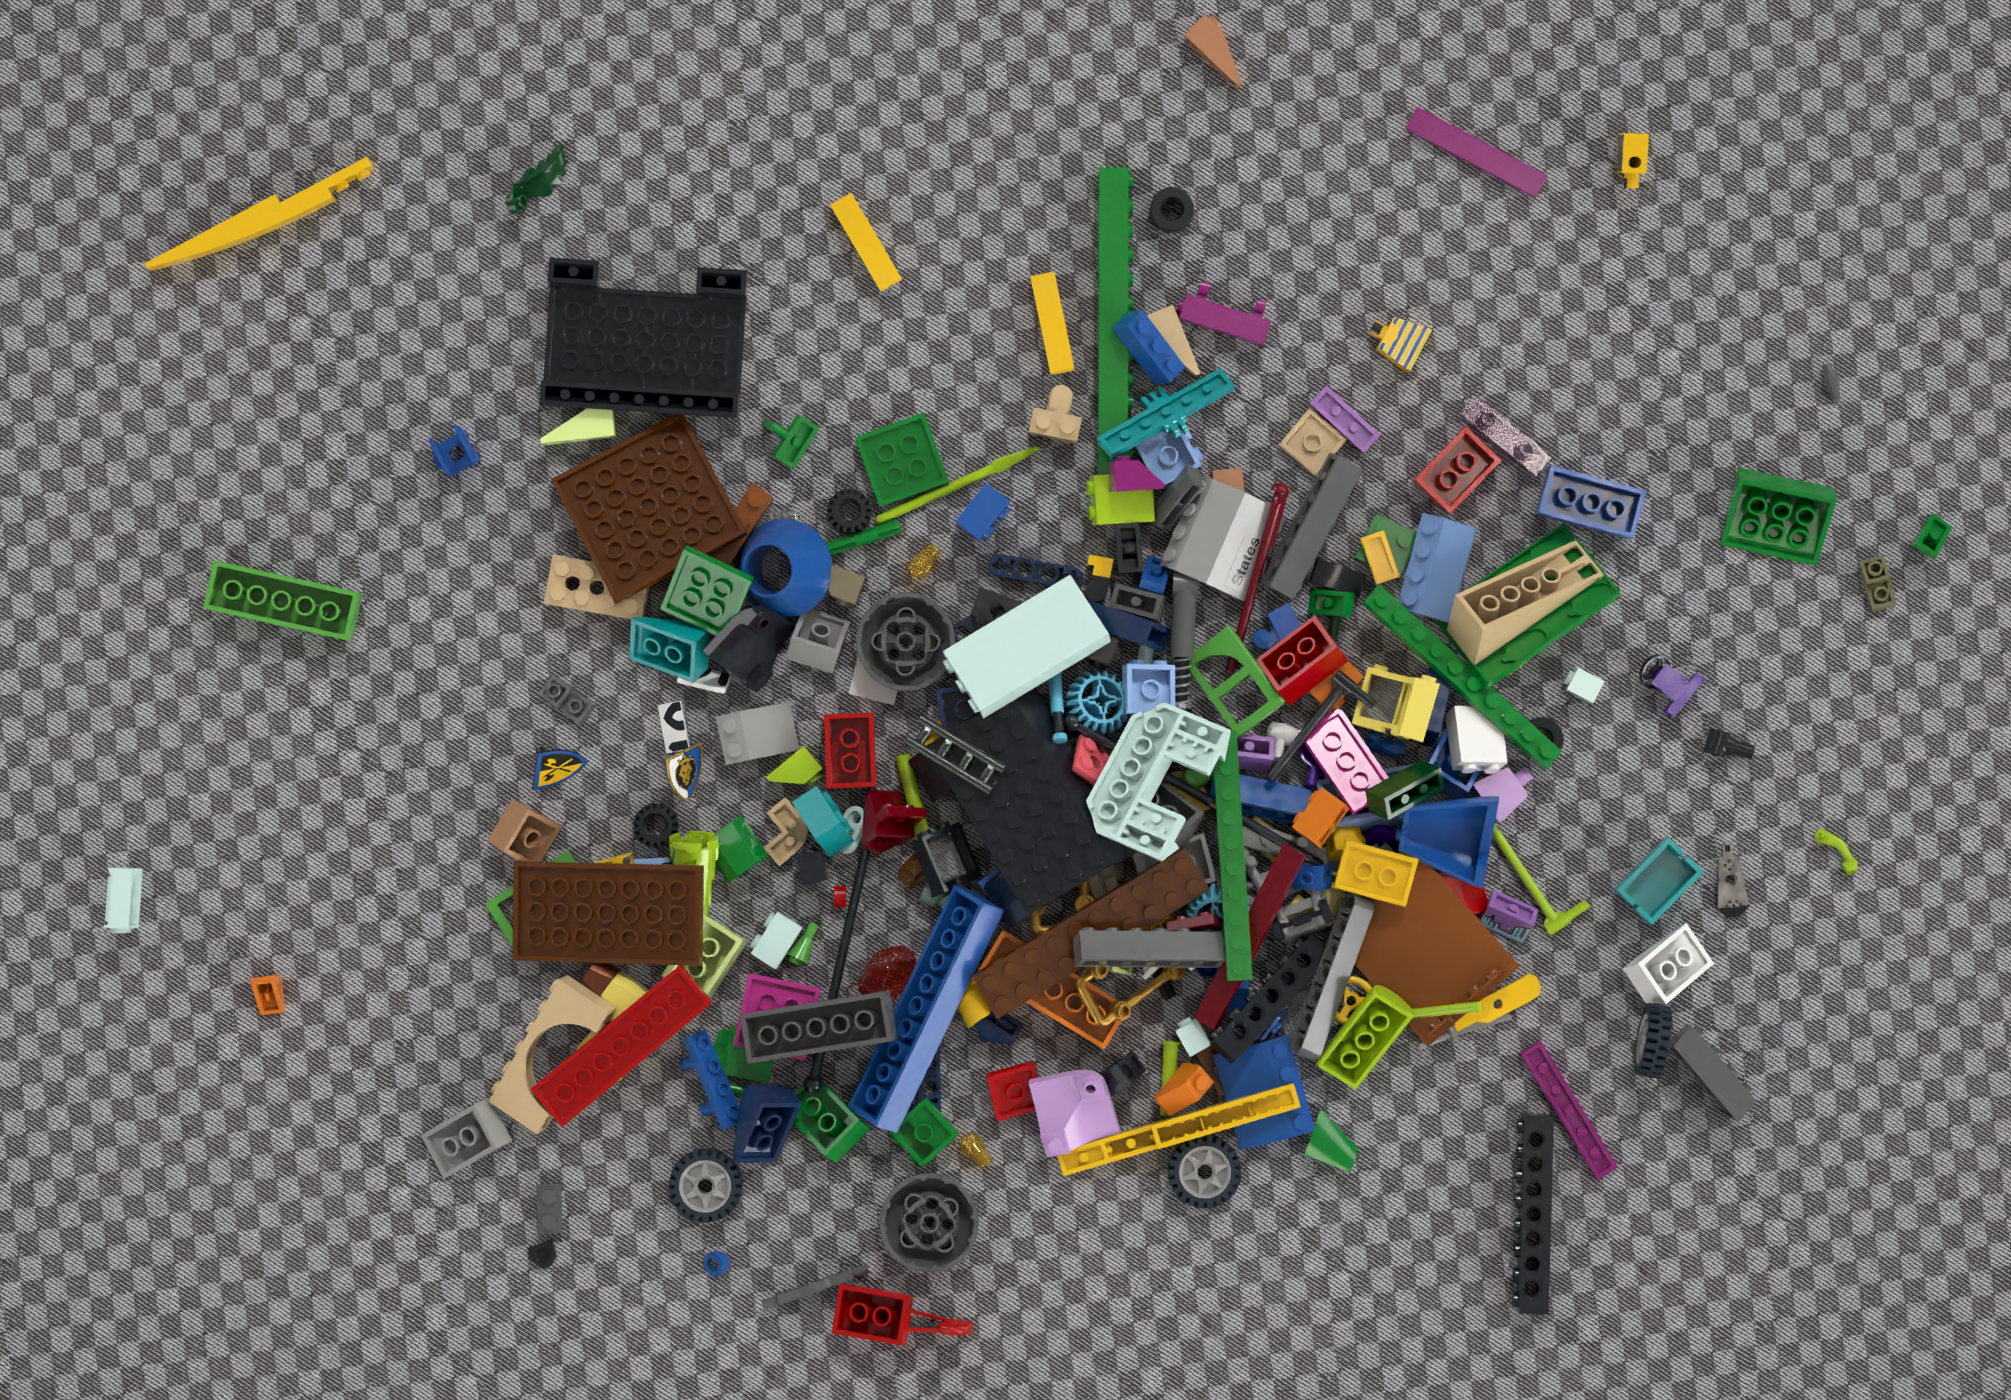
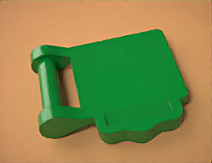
M731 1026L729 1030H720L713 1047L726 1077L729 1075L762 1082L761 1085H769L774 1060L747 1064L745 1048L733 1046L737 1026ZM729 1083L734 1094L743 1096L746 1086Z

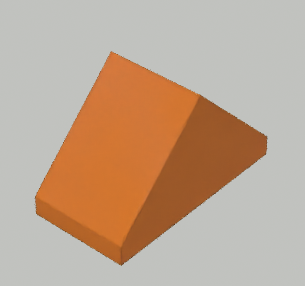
M281 974L250 979L260 1015L285 1012Z

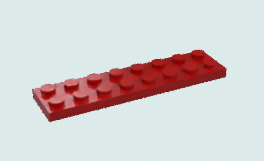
M679 965L530 1090L559 1125L563 1127L713 1002L683 965Z

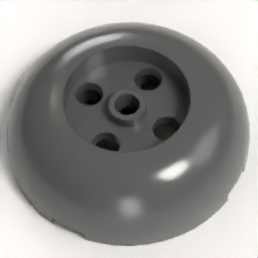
M911 592L894 593L878 600L862 617L856 636L857 653L866 672L879 684L898 691L922 689L938 680L947 670L943 664V661L946 660L943 651L955 644L954 629L946 612L932 599ZM893 624L899 627V632L896 635L889 633V627ZM916 625L923 626L924 632L922 635L914 634L913 628ZM940 634H943V643L938 637ZM903 638L911 640V644L908 647H904L901 644ZM891 649H896L899 652V657L895 660L888 657V652ZM917 649L923 651L924 656L921 660L913 658V652ZM935 651L937 653L940 651L942 652L940 658L936 657L933 653Z
M921 1173L900 1182L888 1194L880 1214V1232L886 1249L900 1264L914 1271L935 1273L957 1265L971 1251L979 1229L978 1211L969 1192L956 1180L937 1173ZM929 1199L936 1200L937 1207L935 1209L927 1207L926 1203ZM915 1214L918 1218L917 1222L909 1224L907 1222L908 1215ZM932 1217L934 1224L931 1226L927 1225L925 1219ZM945 1218L952 1221V1226L949 1229L942 1227L941 1223ZM924 1234L932 1235L933 1240L930 1244H925L922 1241Z

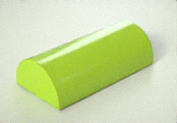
M1375 985L1323 1050L1320 1057L1315 1061V1065L1356 1090L1414 1017L1412 1009L1393 991L1386 987Z

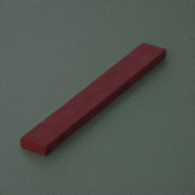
M1283 843L1248 911L1251 962L1307 856L1286 843ZM1226 961L1219 967L1194 1016L1195 1019L1213 1030L1219 1027L1242 980L1227 981Z

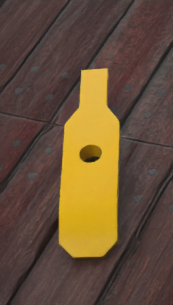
M1526 974L1520 979L1484 997L1480 1001L1482 1005L1481 1011L1466 1013L1455 1023L1456 1031L1458 1032L1476 1022L1489 1023L1538 997L1541 985L1537 976ZM1499 999V1007L1494 1008V1001Z

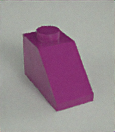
M1118 456L1116 461L1108 462L1110 492L1164 488V483L1139 460H1131L1130 456Z

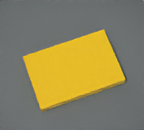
M1346 839L1333 888L1406 907L1419 859Z

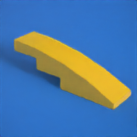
M852 193L832 203L830 206L879 290L882 292L901 281V276Z
M1055 272L1030 276L1050 375L1075 371Z

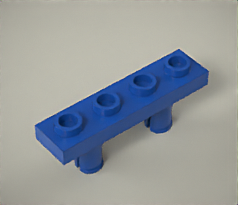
M706 1029L683 1038L689 1055L680 1059V1067L684 1071L696 1069L708 1097V1101L700 1104V1113L705 1117L715 1114L721 1130L737 1124L739 1105Z

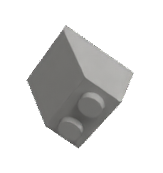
M814 609L800 615L790 640L786 659L833 674L850 621Z

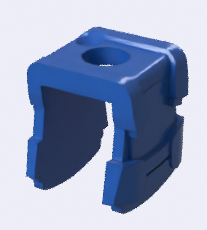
M457 424L453 425L457 434L447 440L436 444L432 438L429 439L434 453L432 459L437 468H442L448 477L481 461V456L478 451L473 449L468 439L469 434L467 430H463ZM454 447H461L463 449L464 456L461 460L454 461L451 458L450 451Z

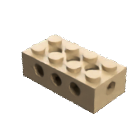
M552 555L544 604L631 620L633 617H645L650 587L615 604L594 562ZM576 577L580 581V586L578 589L571 591L568 583L570 579ZM597 582H602L604 585V591L600 595H595L592 591L593 585Z

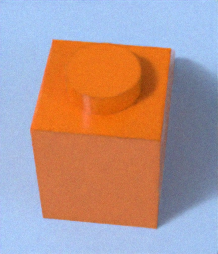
M1183 1062L1157 1093L1154 1100L1167 1115L1171 1116L1199 1101L1214 1081L1200 1065Z

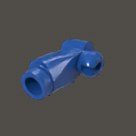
M1373 731L1368 735L1366 745L1372 754L1374 752L1394 759L1396 757H1405V742L1385 737L1381 738V733Z

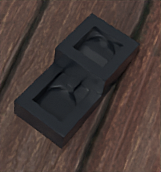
M1316 558L1309 582L1336 591L1354 593V597L1360 598L1367 574Z

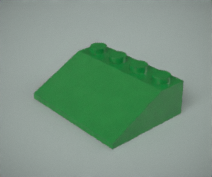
M1738 467L1720 545L1817 566L1837 501L1835 488Z

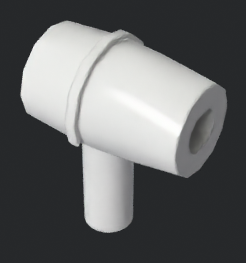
M1275 721L1269 724L1266 737L1275 738L1273 761H1278L1284 752V746H1289L1298 735L1299 729L1286 723Z

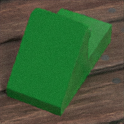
M1932 513L1925 521L1920 533L1910 542V545L1934 560L1938 556L1952 526Z
M1311 589L1308 613L1329 617L1351 618L1354 593Z

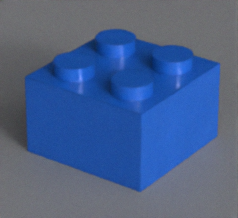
M985 483L956 520V525L979 543L982 539L987 541L995 531L993 527L997 520L1002 522L1010 512L1008 507L1010 501L989 484Z

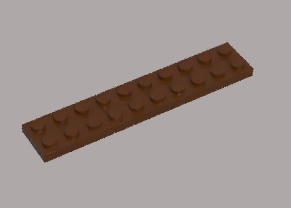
M1183 846L1165 860L1153 864L1043 933L971 975L998 1019L1082 968L1075 967L1073 937L1082 928L1093 927L1095 931H1104L1107 928H1119V931H1128L1132 928H1142L1144 930L1210 889Z

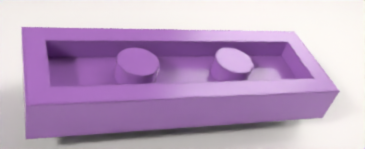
M1327 385L1309 403L1363 454L1380 436L1371 425Z

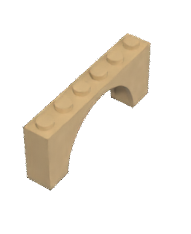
M568 975L561 979H556L549 989L551 992L549 998L543 1000L538 1007V1017L536 1020L533 1019L527 1026L525 1032L528 1034L526 1038L517 1044L514 1049L515 1057L512 1061L509 1060L502 1070L504 1076L501 1081L498 1080L490 1091L493 1095L488 1102L535 1134L544 1131L553 1117L530 1090L537 1084L533 1072V1056L538 1041L548 1029L560 1024L580 1025L598 1032L607 1025L616 1009L615 1006Z

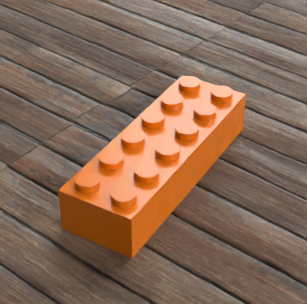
M1002 929L977 972L1025 942ZM1075 972L1026 1001L1102 1049L1106 1048L1121 1021L1115 1020L1106 1027L1096 1025L1077 991L1076 981L1079 975ZM1086 983V987L1103 1017L1109 1013V1006L1112 1002L1121 1001L1093 983Z

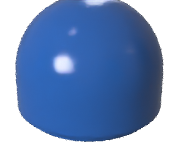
M713 1251L704 1258V1267L708 1274L713 1277L724 1274L729 1268V1258L722 1251ZM712 1258L717 1261L718 1270L711 1267L710 1262Z

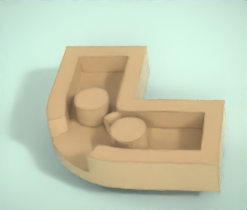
M786 797L767 812L769 817L782 831L764 847L778 866H781L799 851L807 838V825Z

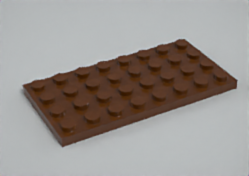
M514 861L513 960L703 965L704 865Z

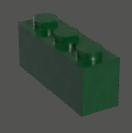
M1420 760L1365 790L1369 812L1390 820L1443 791L1445 788L1441 767Z

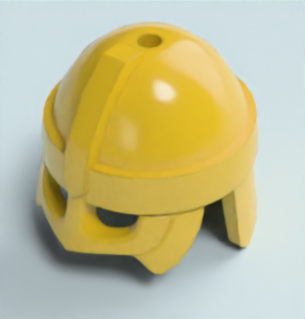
M972 978L957 1007L968 1029L991 1012L988 1003Z

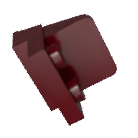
M869 790L864 796L862 845L875 855L882 854L894 846H902L915 836L913 826L927 817L925 808L914 807V805L904 806L902 796L898 791Z

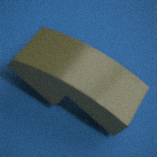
M1880 555L1859 561L1871 612L1895 606L1896 600L1889 581L1891 577L1884 556Z

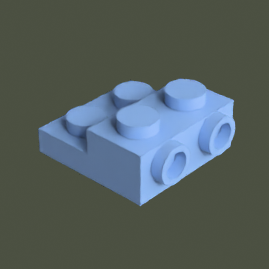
M1178 428L1181 436L1174 438L1170 432L1165 434L1164 431H1161L1136 446L1146 467L1164 483V486L1173 482L1187 464L1195 469L1202 467L1200 461L1204 460L1198 447L1192 448L1189 439L1193 437L1190 432L1183 434Z
M1129 660V664L1123 665L1122 691H1125V714H1136L1141 711L1144 713L1155 709L1157 705L1162 703L1175 706V665H1167V661L1163 660L1152 661V664H1143V660Z

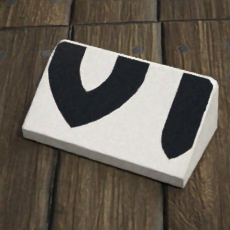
M708 668L694 683L679 677L677 682L724 694L727 692L731 676L729 673Z
M682 701L658 705L666 754L679 752L690 747Z

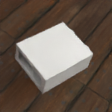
M1454 706L1445 714L1452 770H1462V773L1485 771L1487 774L1499 772L1508 763L1504 734L1475 707Z

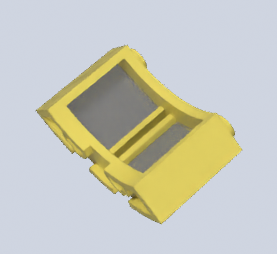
M1374 664L1373 668H1367L1362 690L1377 702L1370 709L1358 700L1352 725L1380 733H1385L1386 729L1391 730L1390 734L1392 736L1423 742L1440 684L1435 683L1436 678L1422 675L1421 679L1390 673L1388 672V667Z

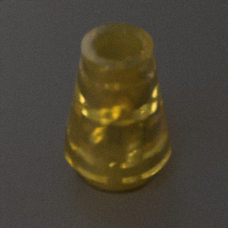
M929 543L908 561L907 571L915 578L922 580L929 575L941 551L935 545Z
M973 1130L959 1140L960 1149L980 1168H984L992 1162V1158L980 1134Z

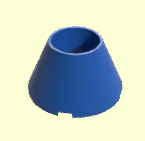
M777 519L766 522L752 531L738 555L737 569L754 577L746 596L753 606L766 604L788 618L807 613L824 598L831 582L832 558L827 544L812 527L797 520ZM774 546L786 553L792 567L791 578L787 586L780 592L772 589L766 583L762 574L763 559L766 553Z

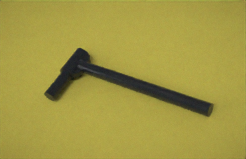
M1338 670L1331 678L1334 689L1266 776L1272 781L1276 780L1341 694H1352L1370 709L1373 708L1377 701L1359 688L1358 684L1345 673Z

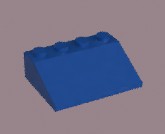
M1282 1034L1268 1038L1263 1042L1252 1043L1241 1057L1232 1064L1221 1054L1212 1055L1224 1092L1225 1102L1294 1083L1300 1102V1108L1233 1127L1239 1150L1315 1131L1295 1057L1290 1051L1288 1035Z

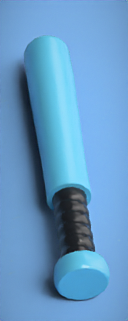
M1062 672L1048 679L1051 715L1053 716L1055 731L1052 741L1055 744L1067 742V735L1064 733L1063 726L1064 706Z

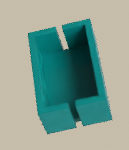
M1664 837L1613 890L1628 905L1633 906L1635 904L1632 909L1647 924L1653 925L1704 871L1689 856H1683L1680 859L1678 856H1682L1685 852L1669 837Z

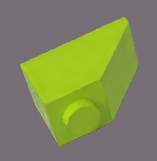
M803 746L766 778L772 782L806 784L809 782L812 785L823 776L820 771L824 768L809 750Z

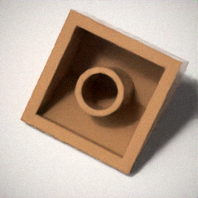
M512 798L487 841L502 852L520 861L541 862L562 826Z

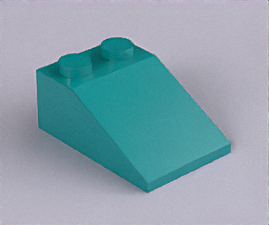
M648 617L631 618L630 660L693 683L708 669L709 657L703 650L710 643L709 632L684 620Z

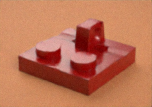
M1032 1060L998 1071L985 1073L994 1117L997 1122L1036 1111L1029 1087V1080L1038 1078L1035 1063Z

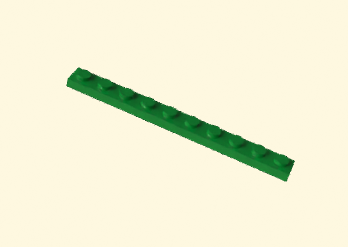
M1380 584L1363 601L1362 605L1543 771L1549 768L1562 751L1491 686L1486 688L1481 679L1460 657Z
M1231 731L1225 762L1218 759L1213 769L1227 981L1253 980L1237 731Z

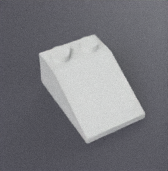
M1685 923L1637 956L1623 968V971L1646 1004L1666 1005L1714 963L1687 923Z

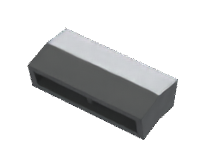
M1187 464L1156 502L1154 512L1155 523L1158 527L1169 530L1202 490L1204 485L1201 481L1199 470Z

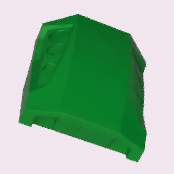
M742 815L715 833V836L718 835L719 837L718 860H716L715 864L727 883H730L749 868L769 856Z

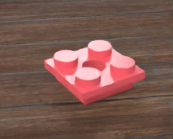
M1080 735L1078 737L1072 771L1094 786L1111 753L1102 750L1092 739Z

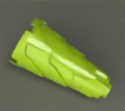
M686 831L687 836L681 838V832L672 834L669 837V848L673 865H704L703 914L708 916L712 898V880L715 877V862L718 860L719 837L718 835L715 836V833L706 831Z

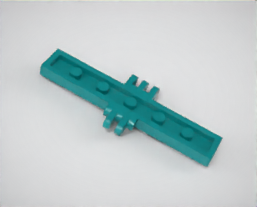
M1219 368L1170 397L1162 387L1156 389L1159 397L1152 391L1148 393L1150 401L1145 396L1139 398L1140 403L1146 409L1145 411L1099 436L1098 444L1112 460L1161 431H1164L1165 434L1170 432L1174 438H1178L1181 436L1178 428L1183 434L1189 432V428L1185 424L1188 422L1186 417L1234 391V384L1224 371Z

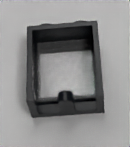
M949 821L935 826L936 832L931 833L930 829L916 834L917 840L909 843V845L912 844L929 884L931 897L951 890L954 884L961 886L982 877L960 822L950 825Z

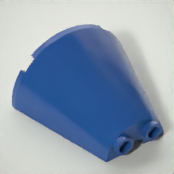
M1494 795L1419 803L1399 814V819L1403 820V826H1397L1395 841H1400L1398 851L1417 858L1419 861L1473 886L1483 888L1500 796Z

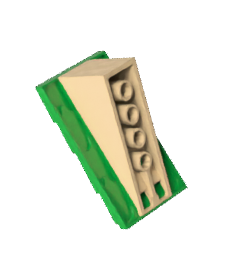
M1563 522L1470 588L1455 594L1449 623L1438 620L1434 621L1450 642L1453 643V646L1464 660L1467 661V664L1478 678L1481 679L1485 687L1488 688L1545 650L1548 645L1583 624L1586 619L1610 605L1614 599L1619 597L1620 591Z

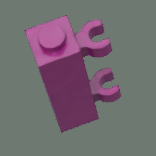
M1202 281L1196 297L1187 294L1185 300L1180 299L1176 313L1180 314L1179 321L1263 347L1271 324L1270 320L1262 318L1267 304L1266 301L1257 299L1253 314L1251 315L1207 301L1206 297L1211 284Z

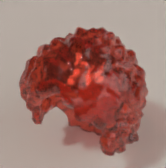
M902 945L891 946L878 951L872 956L868 965L865 966L864 972L861 973V978L858 981V992L860 994L890 990L891 998H897L898 995L901 996L917 963L915 954L908 947Z

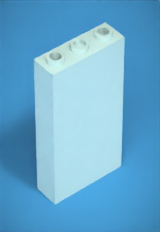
M1071 575L944 650L943 653L946 660L943 661V664L950 674L953 672L956 674L958 680L955 682L962 694L968 693L971 698L968 700L970 707L974 713L980 712L984 719L1110 643L1111 640L1102 622Z

